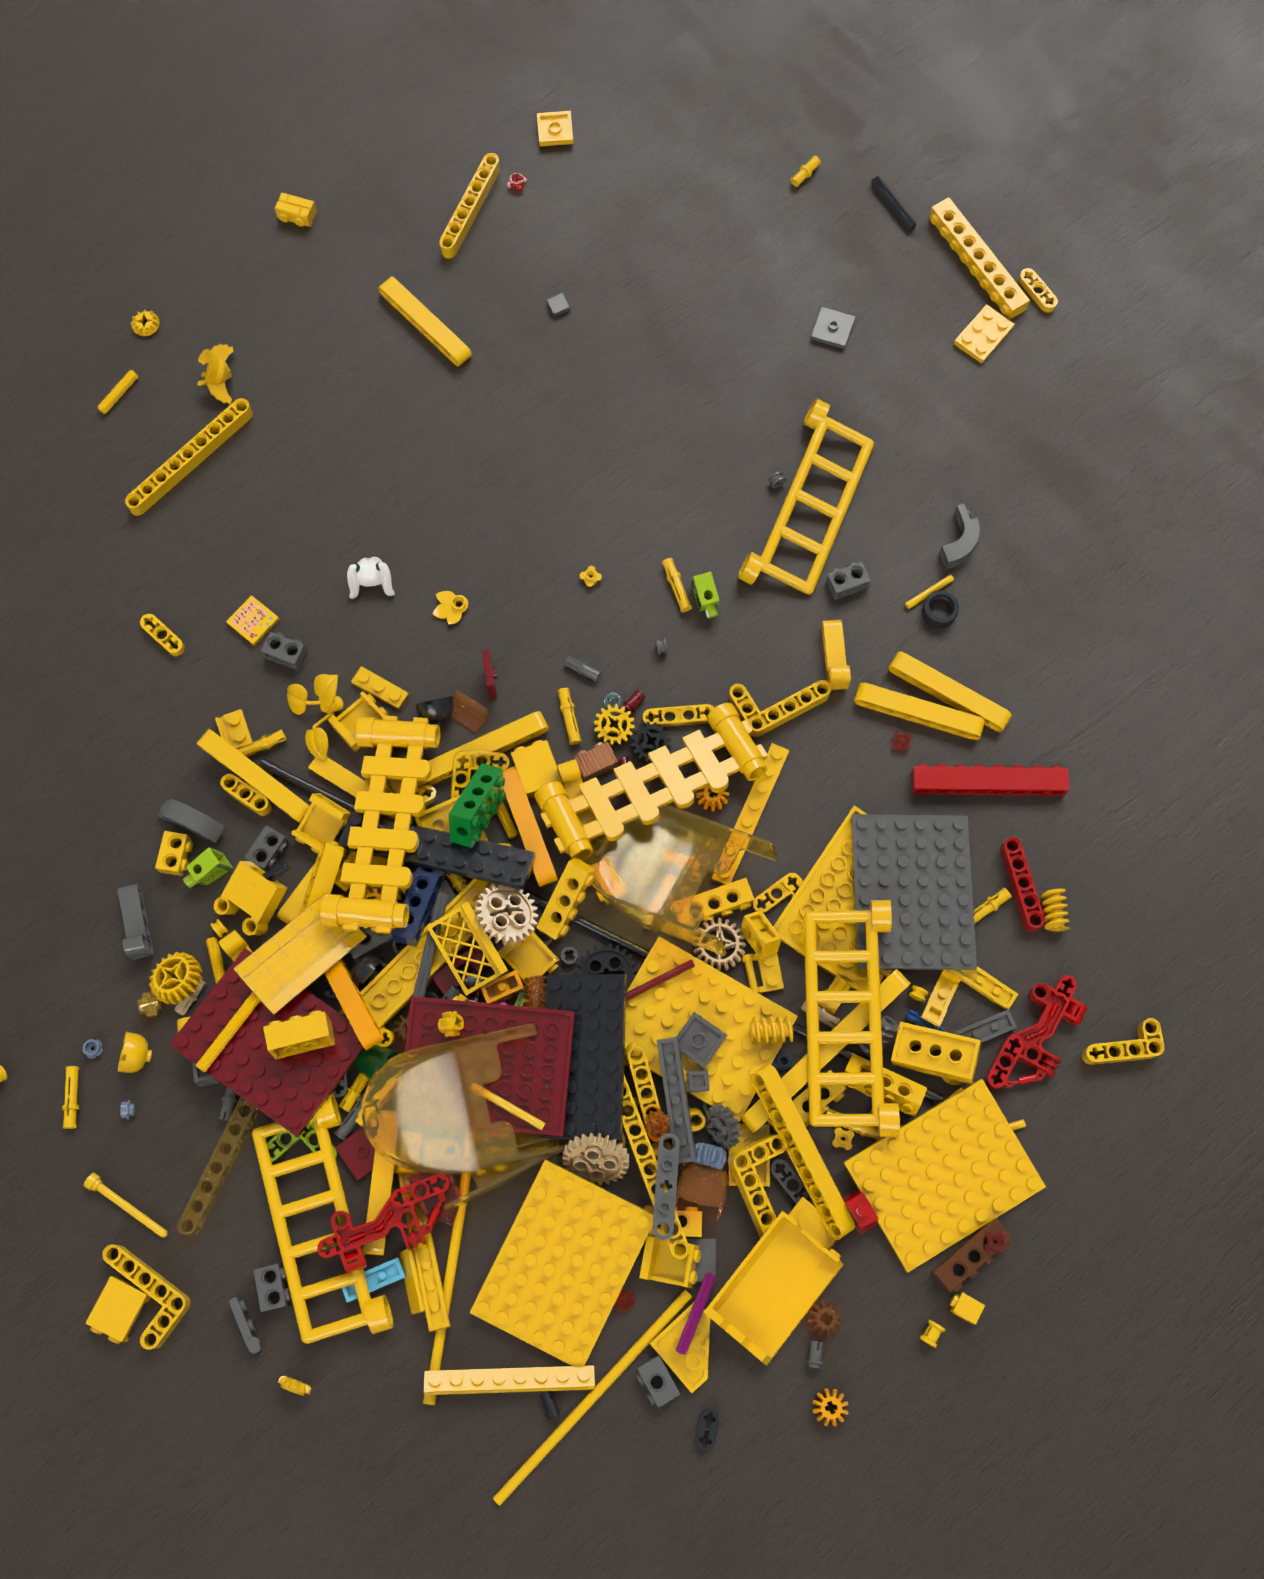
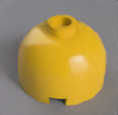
M126 1032L120 1054L118 1072L134 1073L141 1070L145 1062H150L152 1050H148V1042L144 1037L136 1033Z

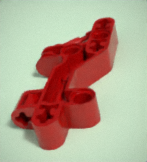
M1070 975L1061 977L1053 988L1045 983H1037L1029 990V999L1043 1009L1035 1025L1019 1031L1003 1041L984 1079L988 1089L997 1090L1002 1086L1010 1088L1016 1084L1024 1085L1041 1081L1045 1075L1054 1077L1053 1070H1057L1056 1064H1060L1061 1060L1044 1050L1042 1042L1054 1034L1061 1019L1072 1025L1079 1026L1088 1009L1085 1004L1072 997L1077 988V981L1074 977ZM1066 982L1068 989H1066L1063 993H1060L1065 987L1063 983ZM1035 989H1040L1043 992V998L1036 996ZM1014 1041L1015 1048L1008 1053L1007 1051L1011 1048L1010 1042ZM1028 1050H1031V1051L1034 1052V1054H1035V1059H1034V1060H1031V1059L1028 1058V1056H1027V1051H1028ZM1041 1057H1044L1045 1060H1041L1042 1065L1038 1064L1037 1062L1041 1059ZM1000 1058H1005L1008 1061V1067L1001 1066ZM1017 1060L1035 1069L1034 1074L1018 1077L1015 1081L1007 1080ZM1000 1072L1001 1074L997 1077L998 1083L993 1084L994 1080L992 1078Z
M437 1174L395 1190L375 1220L354 1227L352 1217L348 1212H335L331 1217V1225L335 1235L327 1237L318 1243V1254L324 1258L340 1254L344 1269L348 1274L367 1267L362 1246L386 1237L394 1227L400 1228L408 1251L411 1250V1246L419 1247V1243L426 1245L424 1236L432 1232L441 1212L442 1202L446 1200L444 1193L450 1188L449 1178L444 1174ZM438 1178L446 1180L443 1189L440 1187L432 1188L434 1193L431 1194L428 1181H431V1185L438 1183ZM419 1185H424L427 1189L423 1197H418L415 1193ZM411 1188V1194L415 1200L411 1201V1197L404 1199L403 1204L396 1201V1198L399 1197L398 1193L401 1192L402 1195L409 1194L408 1189ZM438 1195L439 1201L437 1206L433 1207L426 1225L421 1226L415 1209L416 1203ZM406 1212H410L413 1215V1221L408 1225L402 1221V1217ZM340 1214H344L347 1218L344 1226H338L336 1223V1218ZM417 1225V1231L410 1230V1233L406 1234L405 1228ZM326 1242L328 1245L338 1243L341 1250L338 1251V1247L330 1249V1254H328L327 1251H323V1248L326 1246ZM359 1258L358 1261H355V1262H353V1263H349L350 1261H353V1260H356V1259Z

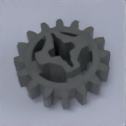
M723 1104L709 1108L706 1111L707 1116L704 1118L707 1121L705 1125L708 1130L707 1134L712 1136L711 1141H716L717 1147L721 1146L724 1150L736 1146L740 1142L738 1138L741 1137V1134L738 1130L741 1128L738 1126V1119L733 1117L734 1112H729V1108L727 1106L723 1107Z

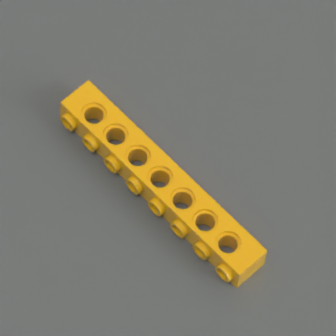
M947 198L934 205L929 216L931 223L939 229L941 236L946 238L951 249L956 251L960 260L969 268L970 273L978 279L981 287L990 295L991 300L999 306L1001 313L1010 320L1026 311L1030 302L1029 298L951 199Z

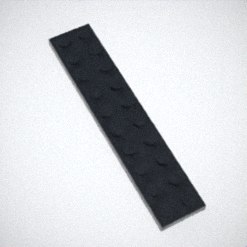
M351 811L338 842L339 846L344 847L346 850L357 852L358 849L349 848L347 845L351 826L362 827L364 814ZM380 818L378 828L394 829L395 821ZM410 824L409 831L416 832L419 838V846L413 853L405 852L404 863L524 890L536 855L532 851L483 840L476 841L474 846L470 848L450 842V833ZM374 850L373 856L388 859L389 851Z

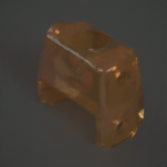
M694 1162L684 1164L676 1191L675 1208L678 1198L681 1197L698 1205L718 1208L716 1219L720 1220L729 1176L723 1170Z

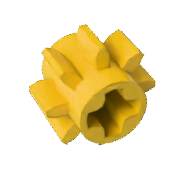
M457 1011L442 1013L443 1018L438 1021L440 1032L445 1034V1037L460 1035L459 1030L463 1029L464 1026L463 1018L457 1014Z

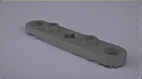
M672 1133L664 1134L659 1140L652 1230L654 1236L659 1240L669 1239L674 1231L680 1142L678 1137ZM671 1138L674 1140L675 1147L672 1150L664 1148L663 1141L665 1139ZM665 1180L668 1181L669 1185H672V1189H668V1192H664V1189L660 1188V1184H664ZM666 1223L668 1225L669 1232L667 1235L663 1236L657 1232L659 1224Z

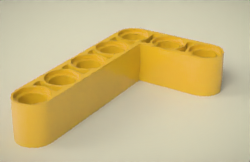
M820 680L760 712L747 689L741 684H734L730 688L729 701L740 715V720H746L753 730V734L750 735L759 737L828 700L831 686L829 682ZM824 689L826 693L820 694L817 690ZM739 692L742 696L737 698L733 693ZM807 697L809 698L810 702L805 703L801 700V698ZM791 706L794 708V710L787 711L785 707ZM750 708L752 712L745 713L742 709ZM776 715L778 719L771 720L768 716ZM758 723L761 725V728L755 729L752 727V724Z
M632 1042L626 1047V1055L649 1138L652 1141L659 1142L664 1134L671 1133L668 1114L662 1116L644 1048L640 1043ZM635 1049L641 1051L640 1055L637 1057H632L630 1055L631 1052ZM639 1069L646 1070L643 1076H637L636 1071ZM644 1088L651 1089L648 1095L641 1094ZM654 1107L656 1111L653 1114H647V1109ZM689 1108L690 1118L695 1115L700 1116L697 1122H691L692 1131L695 1132L702 1129L706 1122L699 1108ZM654 1127H661L658 1133L651 1132Z
M768 1134L732 1152L728 1157V1165L760 1239L775 1221L776 1216L754 1166L786 1150L777 1134ZM775 1138L778 1140L776 1149L772 1147V1142ZM757 1147H759L761 1150V1154L759 1157L756 1158L754 1155V1151ZM741 1156L743 1163L738 1167L736 1159ZM750 1175L751 1182L746 1186L744 1182L745 1177ZM758 1194L759 1202L754 1205L753 1197ZM766 1213L767 1221L762 1224L761 1217Z
M108 1245L102 1255L105 1262L163 1306L140 1337V1344L144 1349H158L189 1310L191 1305L190 1298L121 1245ZM114 1249H117L118 1257L113 1260L111 1253ZM130 1261H133L135 1265L132 1272L127 1270V1265ZM146 1273L151 1277L147 1285L143 1283V1277ZM164 1285L167 1293L164 1297H161L159 1289ZM181 1298L183 1306L178 1310L175 1307V1301ZM164 1316H168L170 1320L166 1328L162 1325ZM151 1334L156 1336V1342L153 1346L148 1341Z

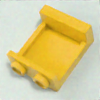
M363 691L360 693L361 697L338 717L332 715L328 719L331 727L354 752L360 748L356 742V726L359 717H376L382 720L383 715H389L383 707L378 708L375 705L376 700L371 694L366 695Z
M538 740L533 742L531 746H521L516 748L514 752H511L528 799L535 797L537 790L547 783L555 781L562 783L547 740Z
M314 793L309 799L312 803L299 827L293 830L291 834L296 837V841L311 846V850L318 854L324 841L329 843L336 841L351 812L321 793Z
M534 931L527 939L523 938L521 943H518L516 940L514 945H511L509 941L498 951L499 956L505 959L514 970H517L518 975L527 983L528 988L533 986L537 988L544 981L543 977L547 973L552 974L559 967L557 965L560 962L558 957Z
M647 1236L639 1278L692 1288L693 1284L697 1281L696 1264L699 1263L701 1258L699 1245L688 1243L689 1254L683 1260H677L672 1257L666 1240ZM677 1244L674 1247V1252L676 1255L682 1256L685 1254L686 1248L682 1244Z
M110 1276L85 1324L91 1326L90 1330L94 1333L101 1335L103 1332L109 1335L108 1340L116 1344L127 1342L129 1339L127 1336L143 1305L149 1303L151 1297L139 1287L117 1276Z

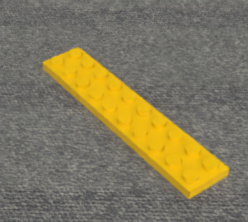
M473 879L446 906L444 916L461 907L466 902H469L474 911L477 907L475 903L479 900L478 897L483 893L484 889H489L492 884L497 886V884ZM491 903L493 907L498 908L496 904ZM460 913L452 917L451 925L462 927L464 919ZM441 925L439 936H445L447 926ZM427 927L424 928L417 947L407 945L360 992L379 1029L413 996L428 934ZM449 927L447 938L458 941L461 930ZM463 931L460 941L467 943L473 937L472 933ZM446 941L444 945L445 952L454 954L457 943ZM459 944L458 951H459L464 945ZM436 946L428 981L447 963L438 946Z

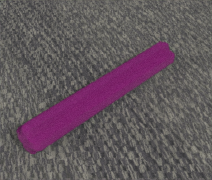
M707 1272L704 1276L676 1347V1351L682 1355L687 1354L716 1280V1276L712 1273Z

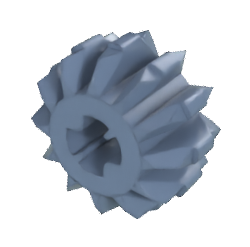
M697 1143L695 1146L697 1161L692 1162L709 1170H723L727 1152L716 1145Z

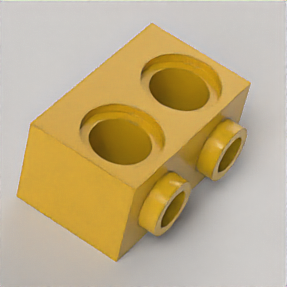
M164 831L155 868L160 873L183 876L188 866V853L193 848L192 839L187 834ZM182 841L180 847L174 848L176 842ZM176 859V865L170 867V862Z
M761 910L745 915L741 926V933L759 958L763 959L776 954L782 938Z

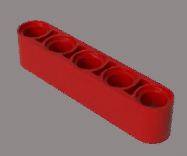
M1009 837L1001 845L1002 858L1023 926L1027 931L1035 932L1043 926L1045 917L1022 843L1016 837ZM1007 844H1012L1015 847V851H1010L1007 848ZM1013 862L1019 863L1021 869H1015ZM1018 881H1024L1027 887H1020ZM1024 899H1029L1032 902V907L1025 905ZM1030 918H1035L1038 921V925L1031 924Z

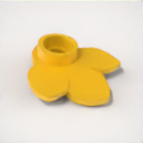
M451 591L439 592L436 594V597L441 604L436 607L433 615L439 619L447 618L449 625L455 624L461 619L462 613L467 610L468 600L464 596L455 595ZM458 603L463 604L461 607L456 606Z

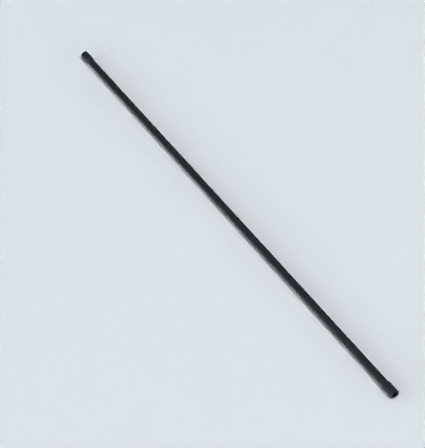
M265 758L261 760L259 767L265 772L284 779L312 794L321 793L347 811L356 812L354 809L355 804L281 768ZM524 888L523 894H530L527 898L528 900H534L533 904L543 909L546 908L549 900ZM579 915L570 920L571 923L644 959L647 958L650 950ZM794 1023L793 1033L807 1039V1028ZM845 1047L837 1054L850 1060L852 1053L870 1061V1059ZM927 1087L923 1099L938 1105L942 1102L944 1095Z

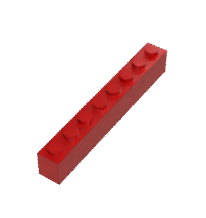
M918 764L911 771L912 794L1065 796L1069 791L1068 768H1062L1059 765L1051 766L1050 768H1043L1041 765L1024 768L1023 765H1014L1012 767H1004V765H994L993 767L975 765L974 767H966V765L958 764L954 767H947L945 764H938L932 767L927 764Z

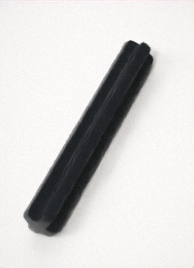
M879 176L873 178L871 182L873 187L907 230H914L917 223Z

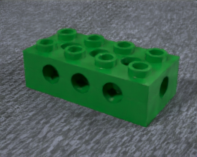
M481 763L449 812L450 842L472 848L475 842L480 840L482 831L488 827L490 818L496 814L500 802L503 803L506 792H504L505 778L503 777V769Z

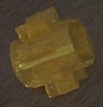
M151 991L143 993V998L138 1000L140 1013H146L148 1017L158 1015L157 1010L162 1009V1002Z

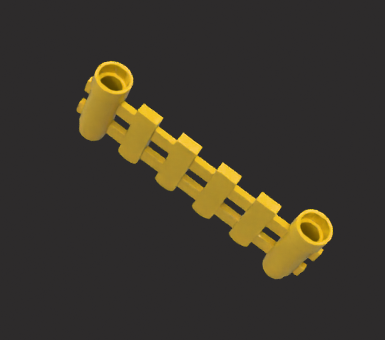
M724 703L715 707L707 715V721L716 734L704 738L700 730L682 737L685 748L672 754L669 753L666 746L648 753L651 763L637 770L631 761L614 769L617 779L602 786L596 777L579 785L582 795L570 801L562 783L558 781L547 783L539 788L534 798L542 812H544L540 815L546 827L552 826L558 837L554 839V842L560 854L566 852L570 855L571 859L578 858L582 861L593 853V848L590 844L591 839L604 834L608 841H616L624 835L623 825L637 818L644 825L653 824L660 817L658 808L673 801L678 808H687L694 803L693 792L709 786L711 791L715 793L724 791L729 785L727 776L740 771L748 781L759 779L767 772L768 768L764 763V759L768 758V755L761 744L755 745L750 737V734H753V730L746 720L740 721V715L733 704ZM725 746L731 758L719 763L713 751ZM694 761L700 772L685 779L679 767ZM660 777L666 788L650 795L644 783ZM625 792L631 804L615 811L609 799ZM590 809L596 820L582 826L577 814Z
M383 715L382 720L376 717L361 716L356 726L357 745L370 748L377 746L375 757L364 756L361 770L363 777L371 778L369 792L357 791L354 809L356 813H364L362 827L351 826L347 845L349 848L358 849L355 863H343L340 882L342 885H351L349 897L334 894L324 895L321 903L320 918L323 926L340 927L343 925L344 931L359 932V927L375 928L376 933L391 934L392 929L406 928L409 921L408 904H399L397 897L399 889H408L413 881L410 869L403 867L405 852L413 853L419 846V838L416 832L409 831L412 816L419 817L425 811V801L421 795H416L418 781H427L431 776L432 769L427 760H422L424 749H428V747L438 748L440 743L439 725H430L428 718L414 717L413 721H398L397 716ZM393 747L408 748L406 759L391 758ZM387 779L402 780L400 794L384 793ZM380 814L396 815L394 829L378 828ZM374 850L389 851L387 866L371 865ZM367 887L383 888L381 900L365 899Z

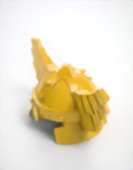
M227 344L214 345L211 350H203L198 358L200 363L203 365L208 363L206 372L201 374L205 379L198 381L197 385H207L211 395H214L217 400L224 404L227 402L230 405L232 398L227 392L225 381L231 378L232 374L226 359L234 352L233 346L228 347Z

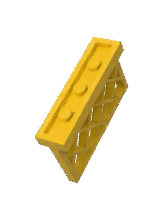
M469 902L464 903L461 907L426 926L466 996L508 973V969L494 945L488 939L487 933L482 934L484 928L477 927L480 921L474 919L476 914ZM458 913L464 919L462 927L451 925L452 917ZM439 924L447 926L445 936L436 935L432 928ZM449 927L461 930L458 941L447 938ZM463 931L472 933L474 936L472 944L460 941ZM446 941L457 943L454 954L445 952L444 945ZM459 944L471 947L468 958L457 955ZM473 948L482 950V962L470 959ZM455 958L467 961L464 972L455 969ZM469 961L481 964L478 975L467 973ZM483 965L492 967L495 973L489 978L480 976ZM458 973L463 974L462 980ZM465 975L477 978L475 986L468 990L464 985Z

